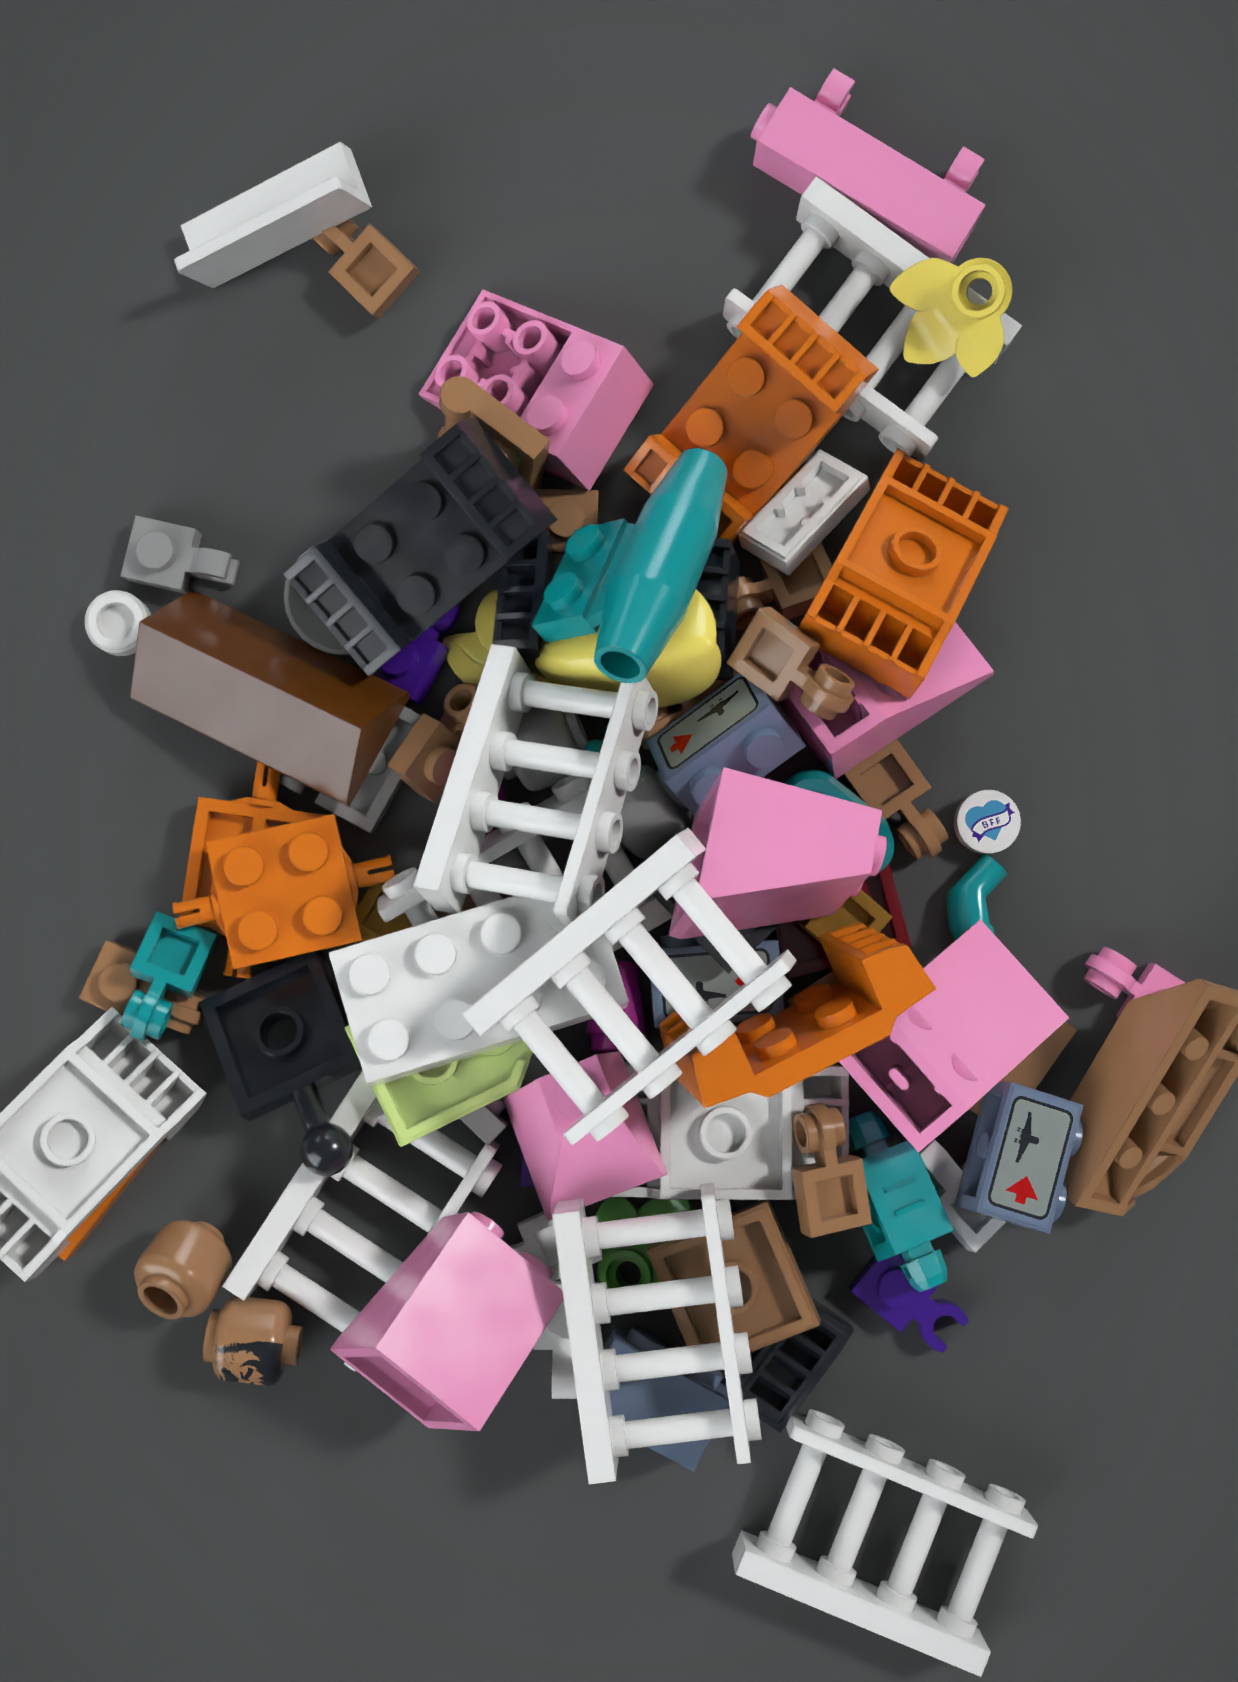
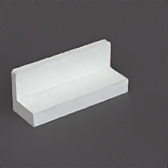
M338 142L182 224L181 228L190 251L174 259L178 273L215 288L323 233L322 230L337 226L372 208L352 150L343 143Z

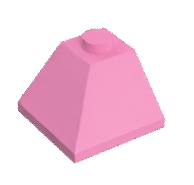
M620 1051L596 1054L578 1062L605 1096L630 1077ZM551 1074L540 1077L502 1098L547 1221L553 1219L552 1214L558 1201L583 1198L584 1207L667 1175L637 1094L622 1105L629 1113V1117L598 1142L588 1133L573 1146H571L563 1134L583 1113Z

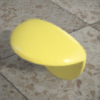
M698 590L694 592L684 620L646 675L653 691L657 693L658 708L679 704L698 696L714 683L720 672L721 653L716 643L717 630L714 614L708 602ZM599 629L597 633L546 643L542 638L540 657L535 659V666L553 684L618 693L621 683L607 677L595 665L594 653Z

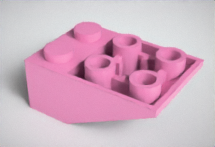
M483 289L425 382L419 395L424 400L441 409L439 405L440 389L445 381L456 376L472 380L550 440L544 471L590 491L654 384L623 345Z
M955 622L925 680L910 699L818 649L808 665L809 668L817 671L821 664H829L846 673L855 683V687L851 691L854 701L847 712L837 713L833 720H827L815 715L801 703L800 697L804 691L797 685L788 699L781 700L780 702L785 707L796 728L832 777L837 779L993 676L994 670Z
M981 919L923 968L935 985L936 990L897 1016L889 1036L839 1061L918 1153L968 1111L1069 1019L1067 1014Z

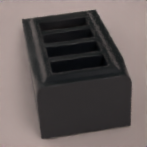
M814 1298L812 1300L821 1319L820 1325L815 1328L825 1334L820 1344H817L803 1333L786 1338L811 1355L807 1364H802L780 1349L786 1340L783 1339L755 1350L751 1356L753 1373L740 1375L743 1400L756 1398L759 1419L780 1433L788 1424L790 1417L794 1416L840 1354L854 1332L850 1322ZM771 1359L798 1377L792 1386L765 1369ZM756 1379L784 1397L778 1408L750 1390Z

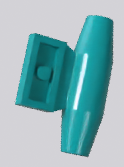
M700 448L687 449L679 455L646 501L636 524L628 523L623 518L598 525L589 524L575 530L566 543V551L553 580L545 589L543 602L532 624V627L543 640L549 643L597 633L599 629L594 653V662L597 668L607 677L622 683L642 681L684 620L716 540L727 480L725 463L716 454Z

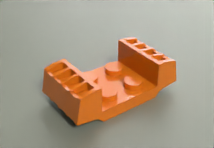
M782 284L768 289L736 326L742 334L661 434L649 435L623 469L649 494H652L683 451L691 448H700L716 454L725 463L727 468V480L717 537L730 539L732 544L739 538L738 533L789 481L879 370Z
M897 448L798 628L821 644L819 649L825 654H830L848 664L849 667L863 672L874 678L878 683H883L910 699L925 680L938 652L952 629L998 536L997 533L1009 508L1002 504L997 505L981 496L980 492L976 490L974 492L955 482L956 479L940 474L931 469L930 465L916 461L905 455L906 452Z
M861 922L839 927L818 936L838 983L832 986L829 984L812 986L800 992L794 998L795 1004L773 1016L770 1013H763L743 1021L736 1027L737 1030L706 1056H703L698 1048L694 1047L676 1062L683 1072L677 1080L704 1108L750 1092L769 1098L889 1036L897 1016L936 990L935 985L907 945L901 944L895 939L865 926ZM676 1010L659 1024L664 1049L690 1028Z

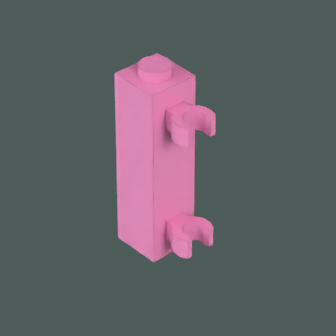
M834 68L825 80L815 101L790 87L778 107L771 103L767 104L751 133V138L757 141L753 166L801 195L817 176L927 257L940 258L950 263L954 262L986 206L967 194L979 173L978 170L982 166L984 158L963 146L944 179L940 178L840 117L851 99L849 92L853 88L855 81Z

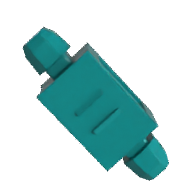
M871 1110L849 1119V1149L851 1153L857 1152L859 1158L863 1160L872 1224L862 1227L877 1262L901 1253L905 1261L901 1268L907 1280L918 1292H923L947 1281V1267L941 1250L934 1251L930 1240L954 1230L920 1153L917 1152L908 1140L889 1148L885 1139L890 1137L881 1118Z

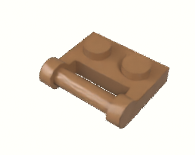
M456 376L445 381L440 389L439 401L441 411L445 415V426L438 433V438L458 422L474 416L534 491L541 489L550 440L472 380Z

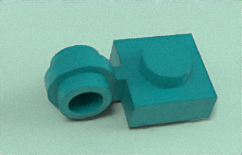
M156 911L130 966L131 976L151 983L147 993L139 990L134 991L124 1011L121 1026L131 1029V1037L143 1042L148 1036L157 1040L161 1038L174 1007L173 1003L164 1000L166 991L170 990L192 999L216 946L217 934L194 925L179 930L175 918Z

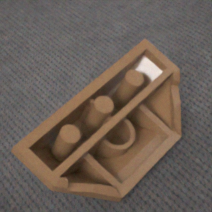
M1196 979L1127 1002L1070 1101L1084 1105L1080 1121L1083 1124L1082 1142L1077 1153L1069 1159L1067 1167L1068 1199L1074 1206L1123 1217L1135 1206V1198L1154 1189L1187 1159L1238 1076V990L1203 979Z

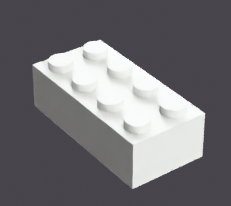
M512 896L329 952L366 1084L377 1086L522 1041V1038L514 1029L507 1032L500 1023H497L479 1036L462 1014L565 928L554 915L555 903ZM603 935L584 951L592 961L588 968L622 1009L628 1007L629 1000L611 943ZM552 979L532 994L540 1005L535 1011L552 1031L593 1019L566 985L559 989Z

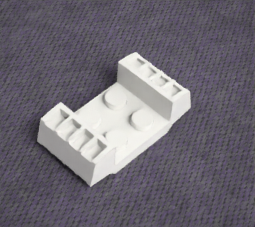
M113 1007L105 1012L77 1040L69 1044L0 1113V1260L24 1282L38 1277L71 1243L68 1238L164 1138L170 1140L201 1107L207 1094L148 1039L143 1042L131 1037V1029L121 1026L123 1016Z
M625 1062L631 1076L636 1071L629 1062ZM835 1063L769 1098L750 1092L704 1108L677 1079L652 1099H649L641 1090L637 1093L667 1175L611 1197L701 1199V1184L714 1183L716 1200L796 1199L791 1168L815 1163V1157L812 1152L804 1154L799 1149L793 1132V1118L796 1114L803 1113L806 1105L823 1103L827 1108L836 1107L842 1115L846 1130L845 1143L842 1146L836 1147L837 1158L849 1155L848 1071L842 1065Z

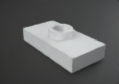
M819 449L738 533L741 547L789 576L870 491L868 476Z

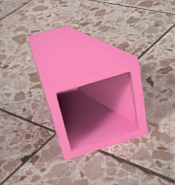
M723 767L694 815L691 831L707 849L691 862L699 872L695 879L737 930L833 915L850 896L857 897L869 875L876 876L882 866L887 846L886 837L878 835L882 810ZM676 901L668 936L678 939L705 936Z
M465 1212L444 1216L337 1338L330 1350L426 1427L432 1429L480 1431L563 1302V1291L550 1280L553 1275L550 1268L530 1254L523 1252L518 1254L502 1240L504 1236L503 1230L490 1218L478 1212H471V1214Z

